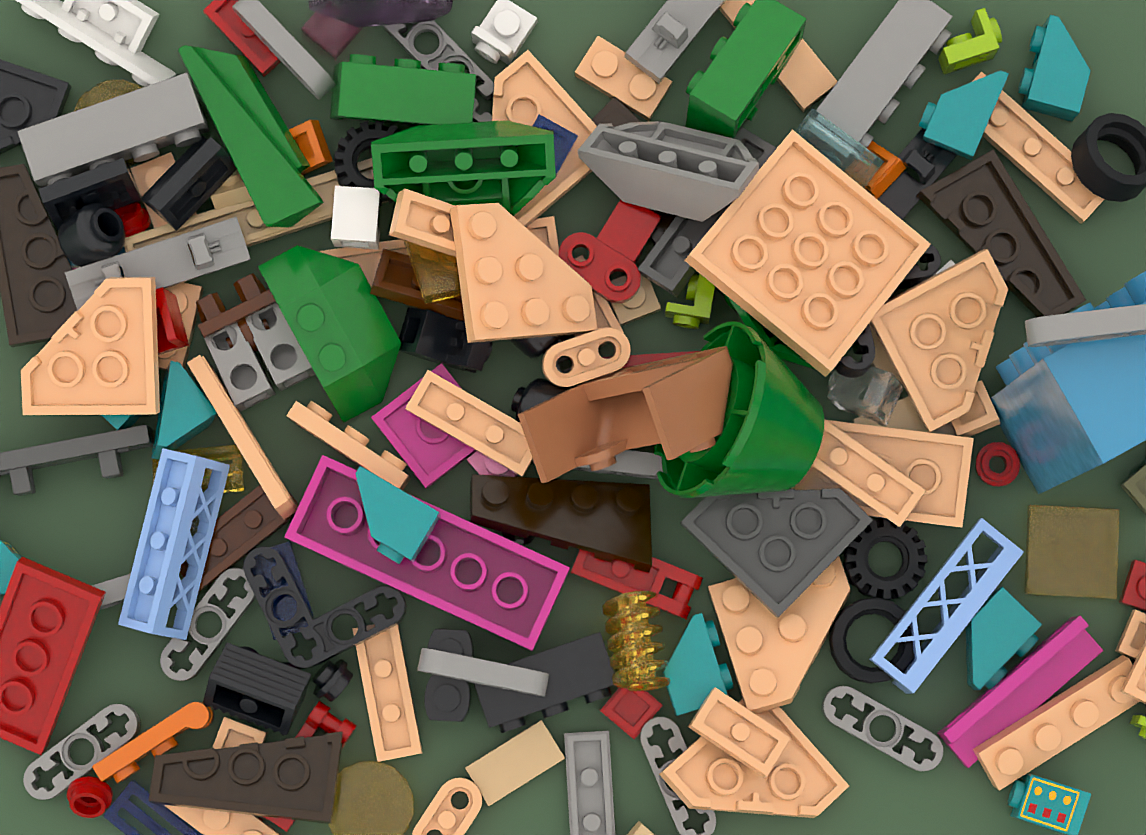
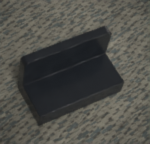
M201 136L202 139L194 142L142 196L144 203L176 231L237 170L232 158L211 137L206 139L204 136Z

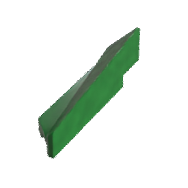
M183 45L180 47L178 52L264 224L267 227H292L323 204L322 198L301 174L310 166L246 57L196 46Z

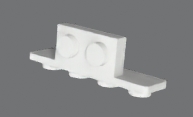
M16 0L22 4V10L28 15L37 19L48 20L59 27L58 32L62 36L74 42H83L95 50V55L100 60L126 69L132 73L133 80L144 87L177 75L174 71L141 51L160 14L138 0H64V2L60 0Z

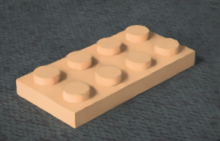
M827 420L926 490L906 521L963 528L974 438ZM811 466L803 479L791 488L795 490L840 488L868 516L886 518L813 466Z

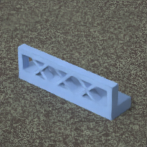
M162 448L118 625L154 635L182 640L187 639L230 468L229 464ZM205 469H211L212 473L208 488L203 492L201 485ZM198 516L199 525L197 532L192 536L190 532L192 521ZM187 560L186 576L180 580L181 564ZM176 604L177 612L173 627H167L170 608Z
M983 518L978 519L869 660L893 678L894 681L892 683L905 694L915 693L1024 551ZM983 533L996 543L998 548L986 563L974 564L972 544ZM965 554L966 565L956 566ZM980 569V571L975 576V570ZM967 571L969 585L958 599L946 600L944 580L950 572ZM938 589L939 601L928 602ZM953 604L952 607L948 610L947 605ZM940 606L941 621L930 634L919 635L917 625L918 613L923 607ZM910 625L912 636L900 637ZM919 640H925L923 644L920 646ZM912 641L914 657L902 673L884 657L895 643Z

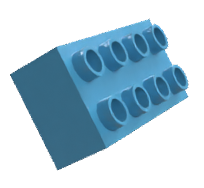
M1146 271L1124 284L1125 287L1106 298L1107 301L1094 308L1090 302L1070 313L1146 304ZM1146 334L1044 347H1028V343L1025 342L1023 344L1024 347L1009 355V359L995 367L1006 387L990 398L1000 420L999 426L1011 447L1017 452L1020 463L1038 494L1096 468L1146 440Z

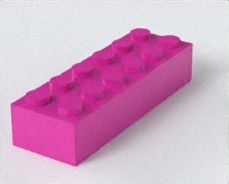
M322 455L284 536L286 539L533 652L569 574L570 567L419 498L416 499L440 512L441 517L415 561L412 562L404 557L402 562L398 564L376 551L380 543L371 537L355 475L357 470Z

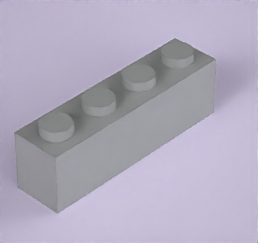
M899 0L805 124L802 135L843 165L851 155L859 159L874 139L873 136L868 134L877 120L883 124L888 121L900 104L894 97L903 85L911 90L926 69V67L920 64L929 51L937 55L952 35L946 28L953 16L931 0Z
M184 73L17 132L33 179L43 188L61 178H70L94 169L105 162H113L124 158V160L133 158L134 162L149 160L159 155L158 149L174 143L176 147L192 145L194 142L202 139L200 134L210 130L194 83L188 73Z

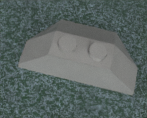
M662 121L631 122L613 127L612 123L599 124L578 149L579 158L623 202L700 222L705 221L739 198L759 171L758 161L752 157L749 150L740 140Z

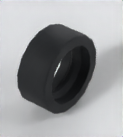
M1108 113L1097 117L1074 142L1071 152L1073 169L1081 183L1093 194L1108 201L1124 202L1136 198L1146 187V127L1139 121L1124 114ZM1097 140L1109 141L1123 149L1133 162L1136 175L1123 174L1107 164L1098 150Z
M877 597L860 599L842 609L836 617L829 635L831 656L838 668L850 678L865 683H877L893 679L879 667L871 668L861 665L854 660L847 649L846 637L852 623L863 615H881L896 626L906 611L892 601ZM910 625L900 637L912 636ZM912 641L899 642L897 653L889 661L902 673L914 657Z

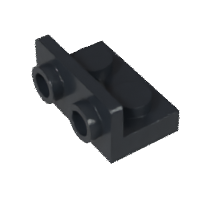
M124 158L102 163L94 169L70 178H61L51 185L38 189L42 202L57 231H59V227L67 217L90 203L103 204L114 211L141 201L131 168Z

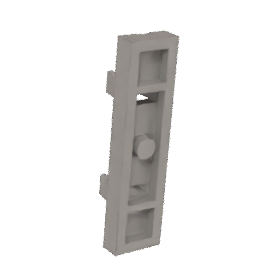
M667 0L625 52L624 57L660 84L726 0Z
M234 217L65 272L78 311L106 278L122 277L120 266L125 277H155L156 289L162 287L167 288L250 261L251 258L238 219Z

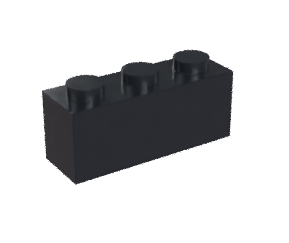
M601 632L506 664L548 673L549 679L545 697L474 683L489 728L498 725L501 733L527 725L524 716L540 710L544 719L568 711L567 701L584 696L586 704L611 696L612 693L609 687L618 684Z

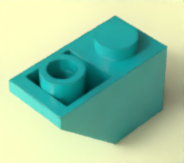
M1050 15L1043 27L1036 25L1029 51L1036 54L1032 69L1025 67L1023 70L1018 93L1024 94L1022 108L1072 122L1080 113L1091 70L1058 16Z
M1003 587L997 588L992 592L966 626L967 685L973 690H980L984 685L989 690L992 689L1008 672L1003 665L1015 653L1019 657L1025 655L1039 640L1034 633L1042 624Z
M702 613L691 617L662 672L675 716L699 709L710 691L715 687L726 695L727 690L734 689L727 664L718 665L713 647L720 646L713 620L705 622Z

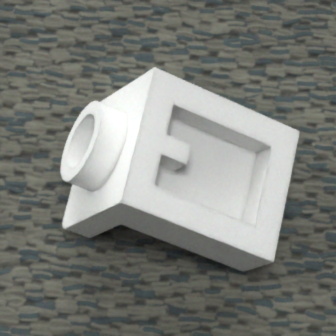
M497 0L480 27L475 26L471 32L472 42L476 44L474 50L494 64L500 59L510 65L537 24V17L510 0Z

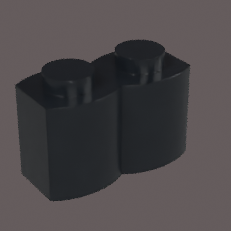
M435 629L433 631L427 649L474 658L473 641L468 631ZM432 674L427 683L424 698L429 720L464 722L471 706L469 682Z

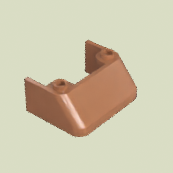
M727 346L621 368L612 373L585 381L518 414L541 483L549 482L579 466L589 465L591 471L609 467L617 463L615 455L629 449L661 444L666 459L671 460L688 451L694 453L716 445L715 437L723 431L733 367Z

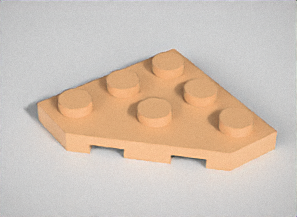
M529 50L524 52L495 77L492 121L508 120L550 130L554 134L556 178L548 185H545L529 203L514 215L525 227L530 225L592 172L579 158L578 149L597 127Z
M499 203L456 205L450 209L468 343L583 334L598 330L592 286Z
M988 249L979 251L887 300L870 321L928 432H932L969 412L973 403L975 387L981 368H984L992 343L993 331L1001 306L1003 307L1008 292V287Z
M155 277L106 278L78 311H75L51 337L52 339L21 369L23 415H137L159 413L160 394Z
M839 556L779 618L773 615L736 578L708 586L710 598L747 709L757 714L792 703L810 665L813 664L829 634L831 626L850 595V586Z
M742 698L738 703H740L741 705H743V706L745 707V704H744V701H743V698ZM780 707L756 714L791 738L767 777L763 778L702 736L659 774L689 809L805 818L817 817L849 787L848 783Z

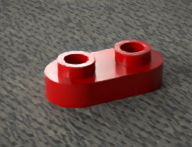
M579 232L571 234L561 243L559 257L592 286L594 293L611 303H625L637 294L641 276L638 267L630 259L598 241L588 233ZM578 247H583L589 251L590 255L587 260L579 262L573 258V251ZM616 271L623 272L627 277L626 283L621 286L613 285L610 281L611 274Z

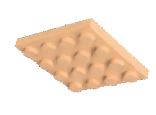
M792 129L759 169L739 198L730 204L684 261L826 377L931 243Z

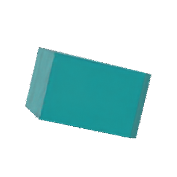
M170 361L164 374L160 412L157 417L151 455L153 459L160 460L162 448L174 451L210 427L217 414L214 407L180 362Z

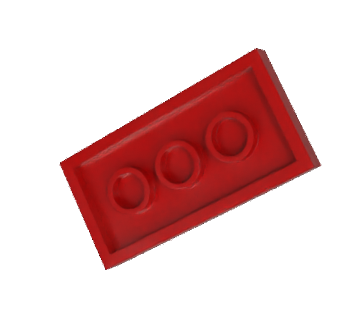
M21 557L17 561L0 606V738L42 755L50 742L106 592L25 557Z

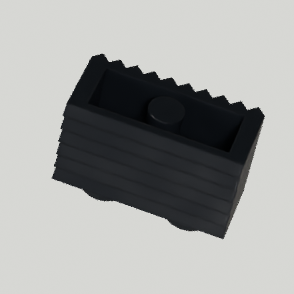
M226 643L209 676L203 703L206 707L212 706L214 710L220 709L222 713L229 712L231 716L237 715L240 720L246 719L248 723L254 722L257 726L263 725L265 729L271 728L273 732L279 731L282 736L287 735L305 699L311 674L302 671L290 662L281 663L259 655L253 648L246 646L238 647Z

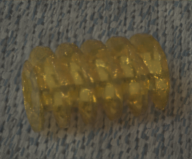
M632 591L606 601L602 606L603 615L609 618L605 622V632L612 635L607 640V646L611 652L615 653L610 657V667L618 670L612 676L613 685L629 691H648L670 685V678L656 675L657 671L668 667V661L654 659V654L666 648L663 642L651 641L652 636L663 632L662 625L649 624V619L660 615V608L646 606V602L658 597V594L655 592Z

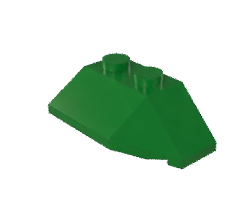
M508 120L418 125L371 142L374 188L383 195L386 194L395 203L398 192L408 189L455 206L499 203L514 216L545 185H548L556 178L553 131Z
M296 245L259 265L258 268L343 423L383 402L401 341L377 297L370 294L371 286L359 264Z

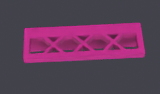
M1081 615L1070 617L1012 667L992 689H987L937 732L938 736L966 768H969L978 760L973 751L975 747L1036 710L1104 651L1085 630L1089 625Z

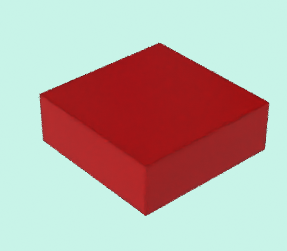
M628 676L600 711L635 740L643 726L655 716L663 705Z

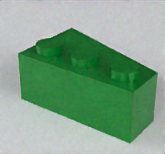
M755 0L752 5L746 2L734 20L733 26L736 29L729 38L722 36L713 48L710 55V60H712L710 66L705 73L698 70L688 84L686 93L690 96L685 127L734 138L746 119L749 121L753 120L758 111L755 105L769 85L775 84L801 42L807 18L776 0Z
M350 54L349 62L342 61L334 66L333 81L336 85L332 88L330 119L343 120V118L369 120V122L377 120L383 121V123L392 122L417 126L470 123L473 120L476 74L465 73V65L438 63V70L420 69L421 61L394 59V66L376 65V56Z

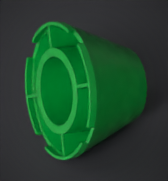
M735 321L722 323L703 336L704 340L709 342L700 351L727 346L733 363L723 431L715 437L716 445L694 453L688 451L671 460L666 459L661 444L654 445V454L662 459L663 472L658 471L656 473L658 480L666 491L682 498L789 490L803 479L818 454L824 433L823 408L820 402L753 328Z

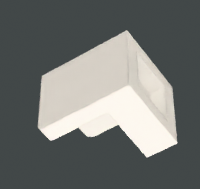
M335 186L331 240L334 247L379 250L380 231L378 228L380 192L375 188Z

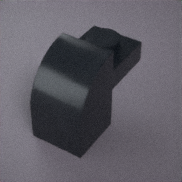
M408 307L399 336L401 341L400 352L437 364L442 363L444 366L471 373H476V370L482 371L484 363L491 354L492 341L468 343L465 321L456 320L428 309Z

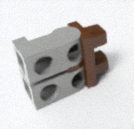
M254 273L237 280L233 284L242 303L229 310H226L217 292L196 301L199 317L202 321L198 327L234 406L240 412L276 395L255 354L257 351L260 352L280 391L315 375L312 366L270 289L266 290Z

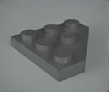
M840 488L821 490L789 489L779 492L705 497L680 524L773 615L779 618L873 519Z

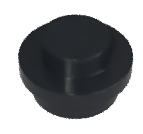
M343 659L338 660L335 664L330 660L327 661L312 679V682L317 685L313 694L318 698L324 696L330 702L335 700L353 677V673L347 669L348 664Z

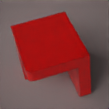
M620 199L596 239L630 259L636 265L642 255L644 246L660 222V216L648 208L625 203Z
M163 287L156 289L158 355L189 346L176 295Z

